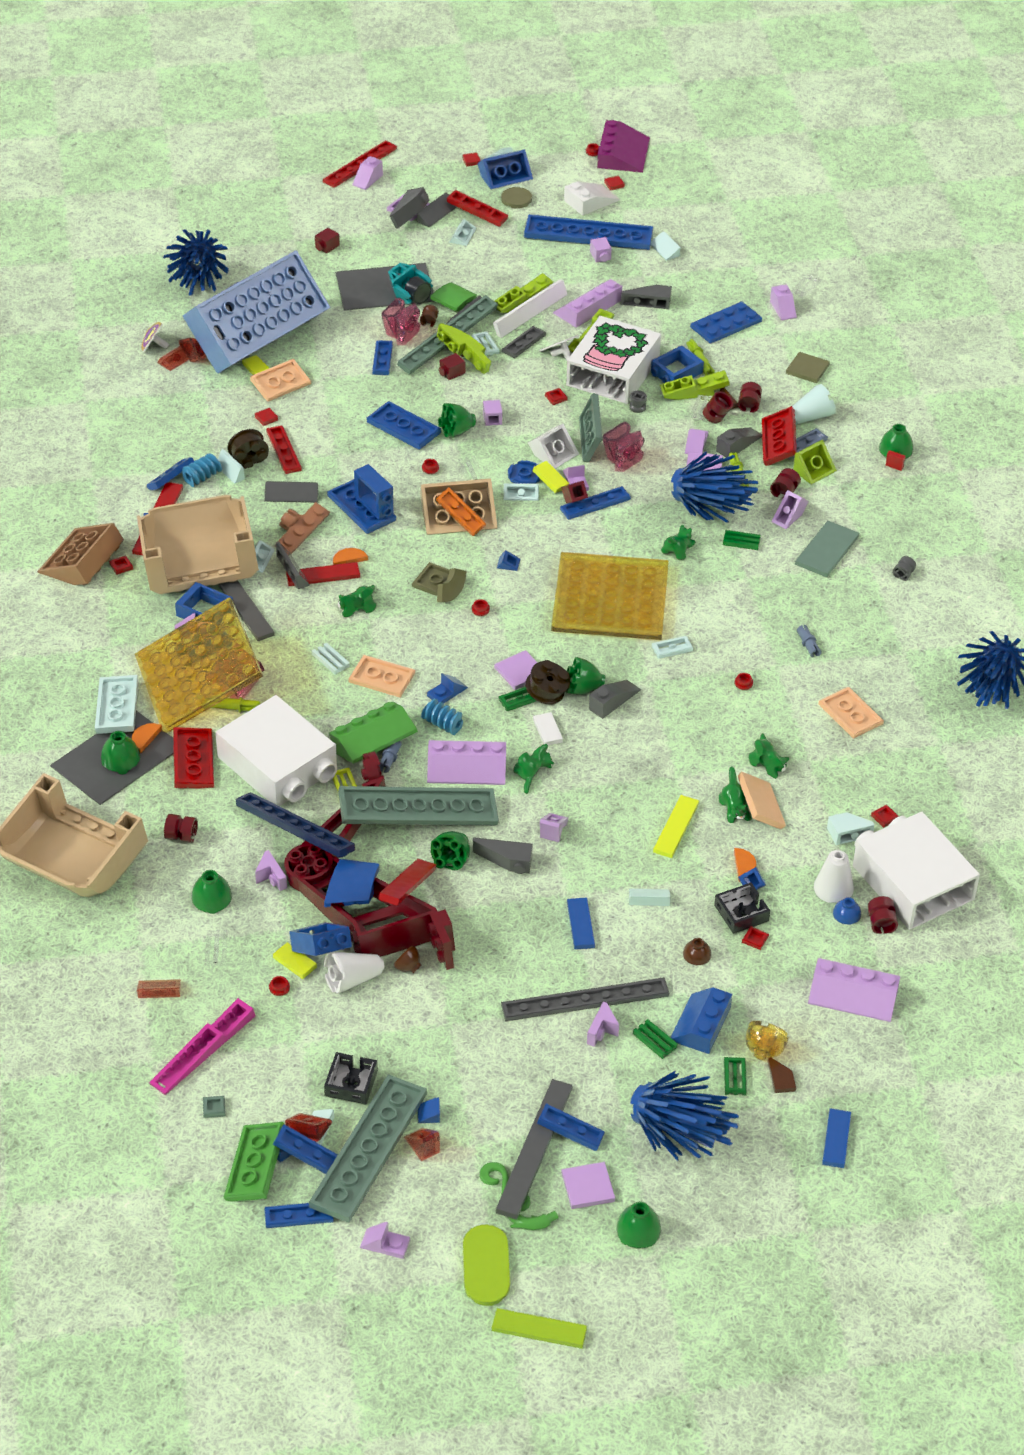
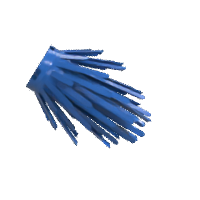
M184 229L183 232L190 240L177 235L176 240L185 245H168L166 249L180 251L163 256V259L169 258L172 261L178 259L167 266L168 273L178 268L168 281L171 283L174 279L176 281L183 277L179 285L181 287L185 285V288H187L191 282L189 295L192 296L197 279L198 283L200 281L201 291L205 290L206 277L209 288L212 286L213 291H216L211 271L215 278L220 280L222 275L218 271L217 266L226 274L228 273L229 268L217 259L226 261L225 254L216 252L228 250L227 246L222 244L213 245L218 239L212 237L208 239L210 230L206 231L205 236L203 231L199 232L196 230L195 238L192 233Z
M706 451L696 460H692L686 467L678 468L674 472L671 479L674 491L671 492L677 501L684 504L691 515L696 516V511L705 520H714L705 511L707 510L728 523L729 521L702 503L726 513L735 514V511L725 506L748 511V508L737 505H754L751 502H746V500L752 501L748 497L752 493L755 494L758 488L740 486V484H759V482L746 479V475H735L753 473L752 470L726 472L737 470L740 468V465H729L705 470L735 457L732 455L718 459L720 455L717 456L715 454L712 457L707 456L702 459L707 454Z
M990 631L989 633L996 641L992 642L982 637L979 640L989 645L983 646L970 643L966 645V647L982 649L983 652L960 654L958 658H975L973 662L962 665L960 673L975 669L958 681L957 685L960 686L968 680L972 682L965 689V692L968 694L969 692L973 693L976 691L975 696L979 698L976 703L978 707L981 706L983 701V706H988L994 693L992 704L1000 701L1002 696V702H1005V709H1008L1010 686L1017 697L1020 695L1017 675L1024 686V677L1020 671L1021 668L1024 670V665L1022 664V661H1024L1022 656L1024 648L1019 649V647H1016L1021 641L1019 638L1011 643L1008 635H1004V640H1000L994 631Z
M673 1071L654 1083L648 1082L644 1086L639 1085L634 1091L630 1104H633V1114H630L631 1118L635 1123L641 1125L655 1152L656 1148H661L662 1144L677 1161L678 1156L675 1153L677 1152L682 1156V1152L661 1132L662 1130L697 1158H701V1155L691 1147L696 1150L699 1149L709 1156H713L712 1152L701 1147L698 1143L708 1148L714 1147L715 1140L729 1146L733 1144L729 1138L721 1135H726L730 1127L738 1129V1125L729 1120L731 1118H739V1116L735 1113L721 1111L723 1107L708 1105H725L722 1100H726L729 1097L683 1092L706 1089L709 1087L708 1085L679 1087L708 1080L710 1076L693 1079L697 1075L692 1074L668 1082L679 1075V1073L675 1074L676 1071Z

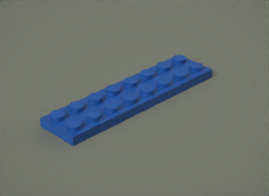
M528 214L524 238L590 244L592 239L606 237L610 246L650 250L653 226Z

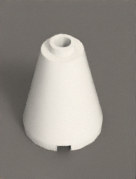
M834 850L829 853L814 882L815 894L825 902L836 903L844 898H851L854 892L849 858L845 852L840 850Z
M327 953L324 959V967H328L325 979L333 993H342L381 975L382 970H384V961L376 954Z

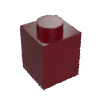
M326 228L315 235V248L318 251H323L327 254L340 246L339 233L330 228Z
M457 353L440 359L439 373L448 380L466 373V362Z
M584 481L574 482L561 487L566 504L588 498Z

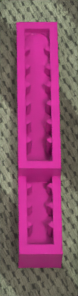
M237 998L212 1025L207 1023L149 1084L166 1095L256 1016L254 1009ZM160 1082L161 1084H163L165 1088L160 1086L158 1083Z

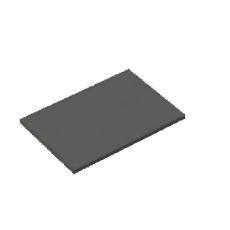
M426 263L408 264L416 265L418 270L429 276ZM395 266L336 271L335 274L344 311L405 305L404 302L396 298L391 286L388 271ZM431 288V289H432L431 294H430L429 298H428L424 303H426V302H436V301L430 299L431 295L434 293V292H433V288Z
M136 710L134 731L142 725L153 723ZM162 730L140 754L138 764L123 775L108 770L101 763L102 747L112 733L95 734L52 763L50 767L101 805L173 755V737ZM134 731L124 733L132 739Z

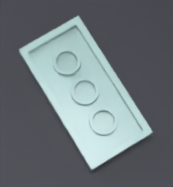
M137 675L100 677L95 720L96 734L134 731L138 692Z

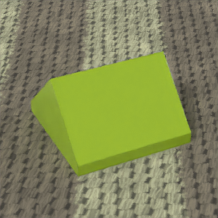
M823 439L795 453L793 469L809 484H813L837 471Z

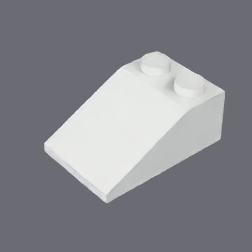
M577 181L565 186L564 201L582 216L620 201L616 195L602 184Z

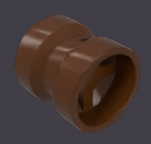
M426 305L423 308L420 316L422 326H425L426 323H431L430 327L435 325L439 315L438 308L433 305Z

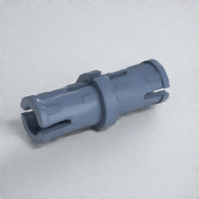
M803 625L799 626L797 633L802 639V645L806 647L811 657H814L813 653L816 656H820L821 650L816 643L815 636L810 633L807 625H804V628Z
M401 741L388 746L383 751L379 764L381 772L384 767H386L384 773L389 772L392 763L397 759V753L402 746Z

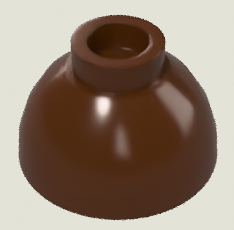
M694 938L689 941L683 950L684 959L692 965H704L710 961L712 956L710 946L702 938Z
M410 946L394 963L396 969L403 972L411 971L413 974L422 966L419 952L415 946Z

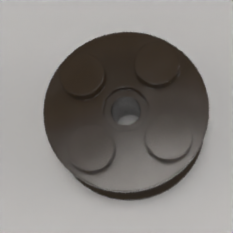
M245 429L236 433L227 445L229 454L244 469L251 468L253 464L264 461L269 453L268 444L264 441L262 433L256 429Z
M550 660L540 661L532 667L530 675L526 679L525 687L529 695L536 701L553 705L563 699L565 692L570 686L569 673L560 665Z

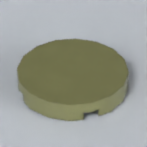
M522 187L507 188L501 194V201L505 206L508 205L514 209L524 208L532 202V193Z

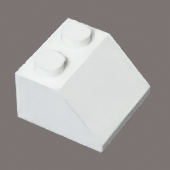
M564 424L558 425L528 442L533 454L541 461H547L554 469L579 455Z

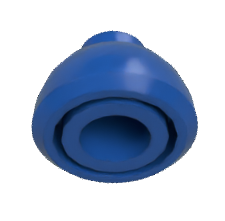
M847 897L835 905L833 916L838 922L851 925L860 920L861 909L853 898Z

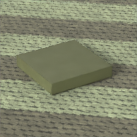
M799 352L786 369V374L817 384L830 365V361Z
M429 562L414 580L412 587L437 596L438 584H443L447 580L450 569Z

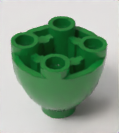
M443 404L441 417L438 418V426L442 427L445 437L460 436L469 430L470 427L475 426V414L470 413L466 408L458 404Z
M903 424L893 425L883 435L879 445L880 453L886 458L890 450L904 455L905 459L912 455L914 448L911 435Z
M575 657L572 666L567 668L570 686L566 693L575 695L588 694L605 684V675L601 674L594 664L585 659Z
M122 731L113 732L102 747V766L108 770L118 772V774L128 773L140 760V753L135 742Z
M448 831L441 833L432 840L430 853L436 867L439 869L445 867L455 871L461 869L466 864L470 855V845L465 834Z
M214 870L204 871L193 886V905L203 912L215 914L226 908L232 900V891L228 882Z
M638 1201L625 1208L620 1214L616 1230L620 1241L624 1245L638 1249L647 1248L655 1245L659 1239L661 1224L659 1216L654 1209L645 1202Z

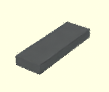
M532 326L502 348V352L515 359L546 336V332Z

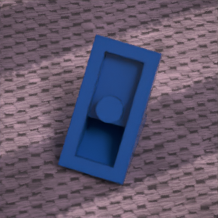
M441 673V684L428 691L427 697L431 700L437 699L438 703H445L468 687L456 677Z

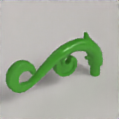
M490 1162L483 1165L479 1176L481 1181L487 1185L499 1184L498 1178L494 1179L489 1176L492 1171L501 1173L502 1196L509 1180L506 1168L498 1162ZM528 1195L521 1211L529 1209L531 1205ZM552 1211L547 1215H532V1218L519 1214L517 1220L508 1217L514 1223L510 1225L511 1228L526 1230L546 1228L550 1226L551 1222L559 1218L556 1211Z

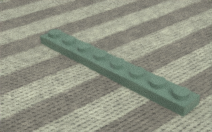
M484 295L446 325L466 332L497 309L498 304L487 295ZM436 332L402 357L397 365L410 375L447 346L438 339Z

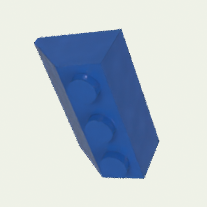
M525 149L482 159L477 163L480 175L490 189L533 179Z
M714 987L692 993L670 1038L677 1044L710 1054L731 1009L732 993Z

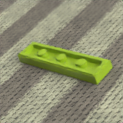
M496 1308L491 1331L583 1349L587 1325Z

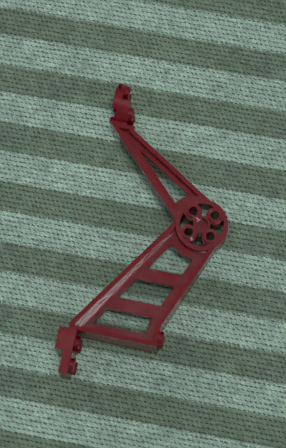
M375 751L362 754L364 769H361L363 780L366 781L362 786L386 787L385 778L381 774L380 762ZM341 809L336 811L320 827L334 832L342 825ZM346 824L339 836L351 841L361 824ZM307 841L294 847L286 855L284 866L290 886L300 891L333 924L349 926L355 953L376 954L382 957L408 949L410 946H418L431 941L432 947L438 950L436 953L439 963H444L446 970L454 968L452 951L456 950L454 934L446 909L437 911L436 907L409 895L397 906L381 901L388 905V907L352 917L342 908L344 907L343 903H331L330 907H324L326 893L323 890L329 886L333 872L340 860L339 857ZM375 878L373 897L379 900L380 892L389 884ZM404 915L407 917L406 919L371 930H366L365 926L396 916Z

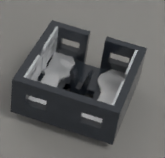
M752 883L715 895L714 906L733 934L749 929L750 926L754 927L766 923L770 919V909L763 899L760 900L759 909L756 907L758 905L759 893Z
M336 1052L324 1084L325 1096L366 1105L378 1072V1060L360 1057V1069L353 1068V1055Z

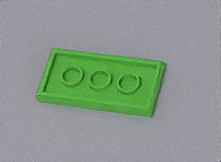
M284 1122L243 1126L223 1197L226 1201L267 1199L280 1150L273 1143Z

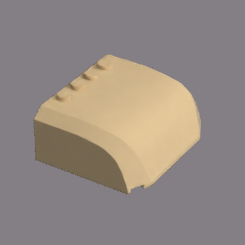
M221 495L161 506L148 510L149 514L145 516H137L144 564L149 587L153 592L158 594L181 592L182 590L190 589L195 582L205 586L234 582L240 579L251 578L259 570L244 496H241L240 499L231 498V495Z
M45 773L40 776L0 826V855L5 860L83 897H92L109 890L148 842L142 818L124 811L117 822L112 825L67 804L60 780Z

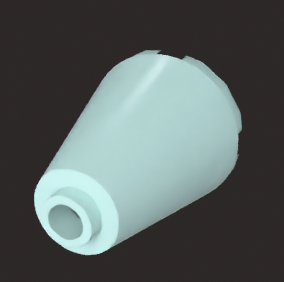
M822 384L816 385L793 405L796 425L832 416L836 412L833 399L829 400L828 395L830 393Z

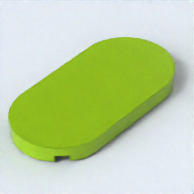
M483 1224L471 1228L463 1239L464 1289L466 1295L474 1300L475 1303L483 1306L496 1305L508 1295L510 1290L508 1239L500 1228L493 1225Z

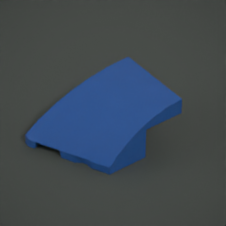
M340 859L331 877L324 907H330L331 903H343L344 906L369 904L374 896V880L379 873L380 864Z

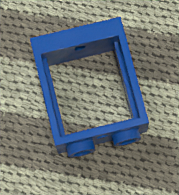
M681 345L651 360V373L654 377L662 380L663 383L690 375L695 378L703 374L704 361ZM676 361L685 366V368L675 373L666 368V366Z
M369 464L354 470L355 498L378 520L393 514V486Z
M195 582L175 603L176 616L185 619L195 613L196 623H213L214 631L223 624L227 616L232 615L234 611L233 597ZM200 600L219 607L212 616L192 608Z
M325 922L289 931L293 952L317 956L352 947L349 926Z

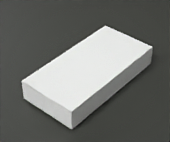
M551 712L533 716V721L543 744H548L549 746L563 743L562 735Z

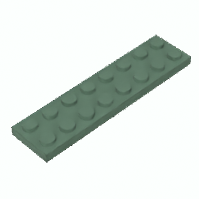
M339 786L338 789L342 824L498 825L499 822L494 788Z
M387 1075L310 1199L309 1208L350 1223L420 1104L426 1097V1088L392 1075Z

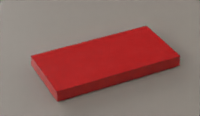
M793 406L762 418L763 463L765 466L782 461L797 453L795 409Z
M173 727L174 788H214L212 728Z

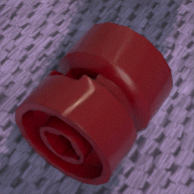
M746 382L741 386L738 399V407L741 411L746 412V408H751L750 412L754 413L759 409L762 388L758 383Z
M716 392L703 408L704 417L714 424L721 422L733 406L731 397L724 392Z
M783 469L770 486L772 495L778 498L780 494L785 496L787 490L793 493L801 483V477L794 469Z
M169 813L164 825V838L170 840L180 838L182 842L193 843L194 839H191V836H196L198 819L189 816L182 818L181 815Z
M878 896L869 901L868 912L873 932L882 934L881 927L883 934L894 932L898 928V921L893 900L886 896Z

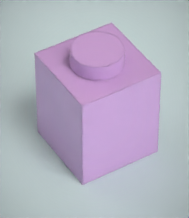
M606 237L590 240V253L595 262L611 260L612 248Z
M500 400L483 401L485 426L502 425Z

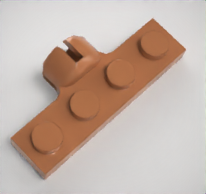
M317 502L303 515H300L293 509L287 510L279 523L287 532L277 542H280L292 554L329 516L330 511Z

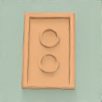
M294 359L250 377L251 382L268 402L311 384L309 377Z
M363 655L348 680L349 683L401 698L415 675V670Z
M850 687L819 700L818 703L853 739L884 723V720Z
M741 771L737 776L753 819L779 829L784 828L786 823L771 784Z

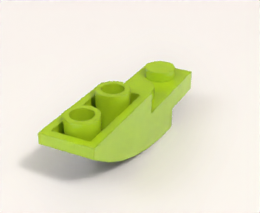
M542 273L521 288L516 285L494 301L498 304L497 310L501 313L512 311L552 285L553 281Z
M443 323L438 325L436 336L451 352L457 353L459 356L463 354L483 374L489 372L491 361L484 355L486 348L480 342L457 328Z
M725 370L694 380L692 375L660 384L659 386L664 398L682 400L713 396L715 394L714 390L730 386V382Z

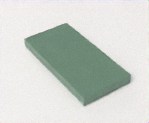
M595 393L591 394L579 416L583 462H590L602 440L599 396Z
M827 520L796 559L795 565L828 577L858 539L859 532Z

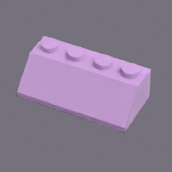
M610 279L555 310L553 314L577 328L592 319L599 309L607 310L620 302L622 285Z
M429 740L427 783L505 785L506 742Z
M818 958L808 1004L891 1022L900 976Z

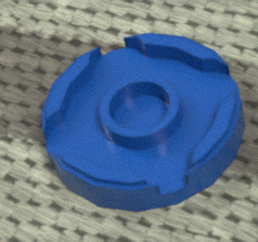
M524 460L518 461V464L515 465L513 463L508 468L509 480L514 484L538 483L541 479L533 472L534 466L538 464Z

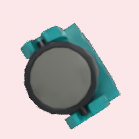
M399 263L388 271L396 298L405 304H410L412 301L416 304H422L429 298L432 291L431 288L433 287L431 284L432 280L428 275L418 270L416 265Z

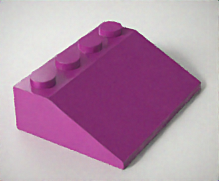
M606 120L598 151L597 168L643 173L650 137L621 121Z

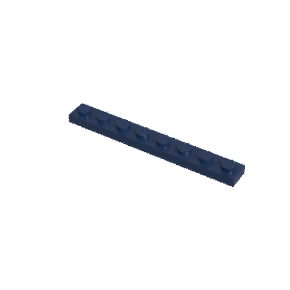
M252 792L236 798V806L336 857H345L347 854L355 851V843Z

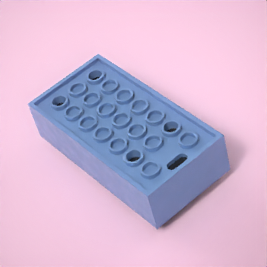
M295 250L195 306L184 314L183 318L215 371L220 373L314 319L331 307L299 253Z

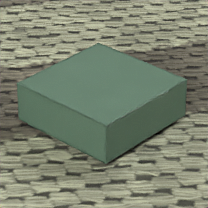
M225 1096L203 1097L204 1118L226 1116Z

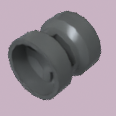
M638 390L630 394L629 408L632 412L642 413L646 410V393Z
M909 556L901 557L893 569V575L896 578L900 577L901 580H908L916 568V562Z

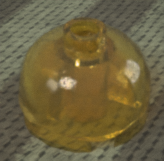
M751 1021L746 1031L745 1040L748 1049L754 1053V1057L759 1060H766V1058L779 1056L787 1046L789 1040L787 1032L770 1023L766 1027L761 1025L762 1021Z

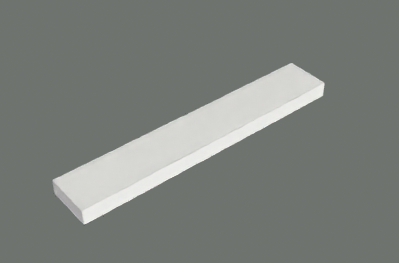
M556 281L493 322L497 336L500 338L504 337L565 297L567 291L564 281Z

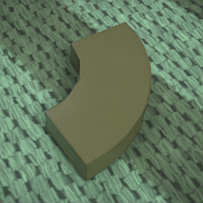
M456 568L450 569L447 580L443 584H438L437 602L452 601L461 593L467 571Z

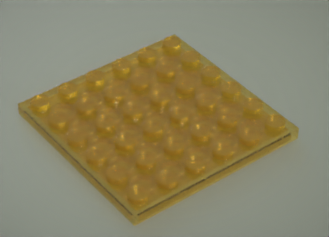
M561 552L551 631L662 640L669 560Z
M230 597L135 653L159 724L162 725V731L166 733L171 732L173 727L181 726L263 677L235 604Z

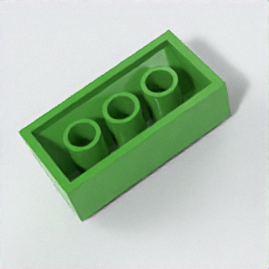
M392 701L385 703L378 709L370 710L362 717L352 719L346 725L336 727L335 730L329 732L330 740L336 744V754L354 764L363 759L362 754L374 751L376 753L418 731L403 706Z

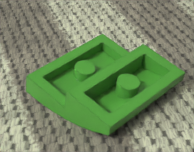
M450 282L437 289L430 299L454 311H459L466 306V303L473 301L477 294Z

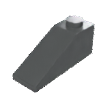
M424 187L407 190L389 215L396 229L423 210L430 201Z
M651 285L624 290L621 292V305L669 310L672 286Z
M751 427L728 429L717 437L716 452L724 457L730 456L729 453L731 452L738 454L760 439L762 434Z
M628 680L602 685L589 695V710L603 719L641 691V689Z
M473 837V853L508 871L517 874L530 873L533 844Z

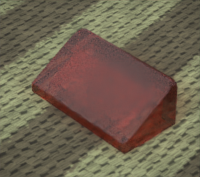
M184 343L162 356L157 363L171 371L195 355Z
M181 979L138 981V998L180 997Z
M303 1113L285 1120L286 1126L315 1142H318L332 1124L330 1119Z

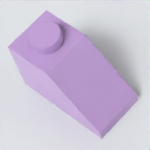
M369 156L361 163L353 186L364 190L369 188L383 176V161Z
M787 284L771 287L770 302L781 321L797 318L793 294Z
M787 490L771 522L787 529L803 514L809 501Z

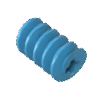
M209 453L205 457L203 456L195 460L194 463L192 462L188 466L183 467L182 475L184 481L194 487V483L198 485L200 480L203 482L206 478H211V474L214 476L217 472H221L222 466L219 460Z
M437 699L431 700L422 710V719H426L427 722L438 726L440 729H444L446 732H450L451 735H455L463 726L462 712L456 713L454 708L450 710L449 705L444 706V703H438Z

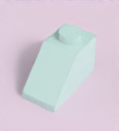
M846 812L829 816L827 830L835 844L840 845L856 841L862 833L868 830L874 831L875 824L872 821Z

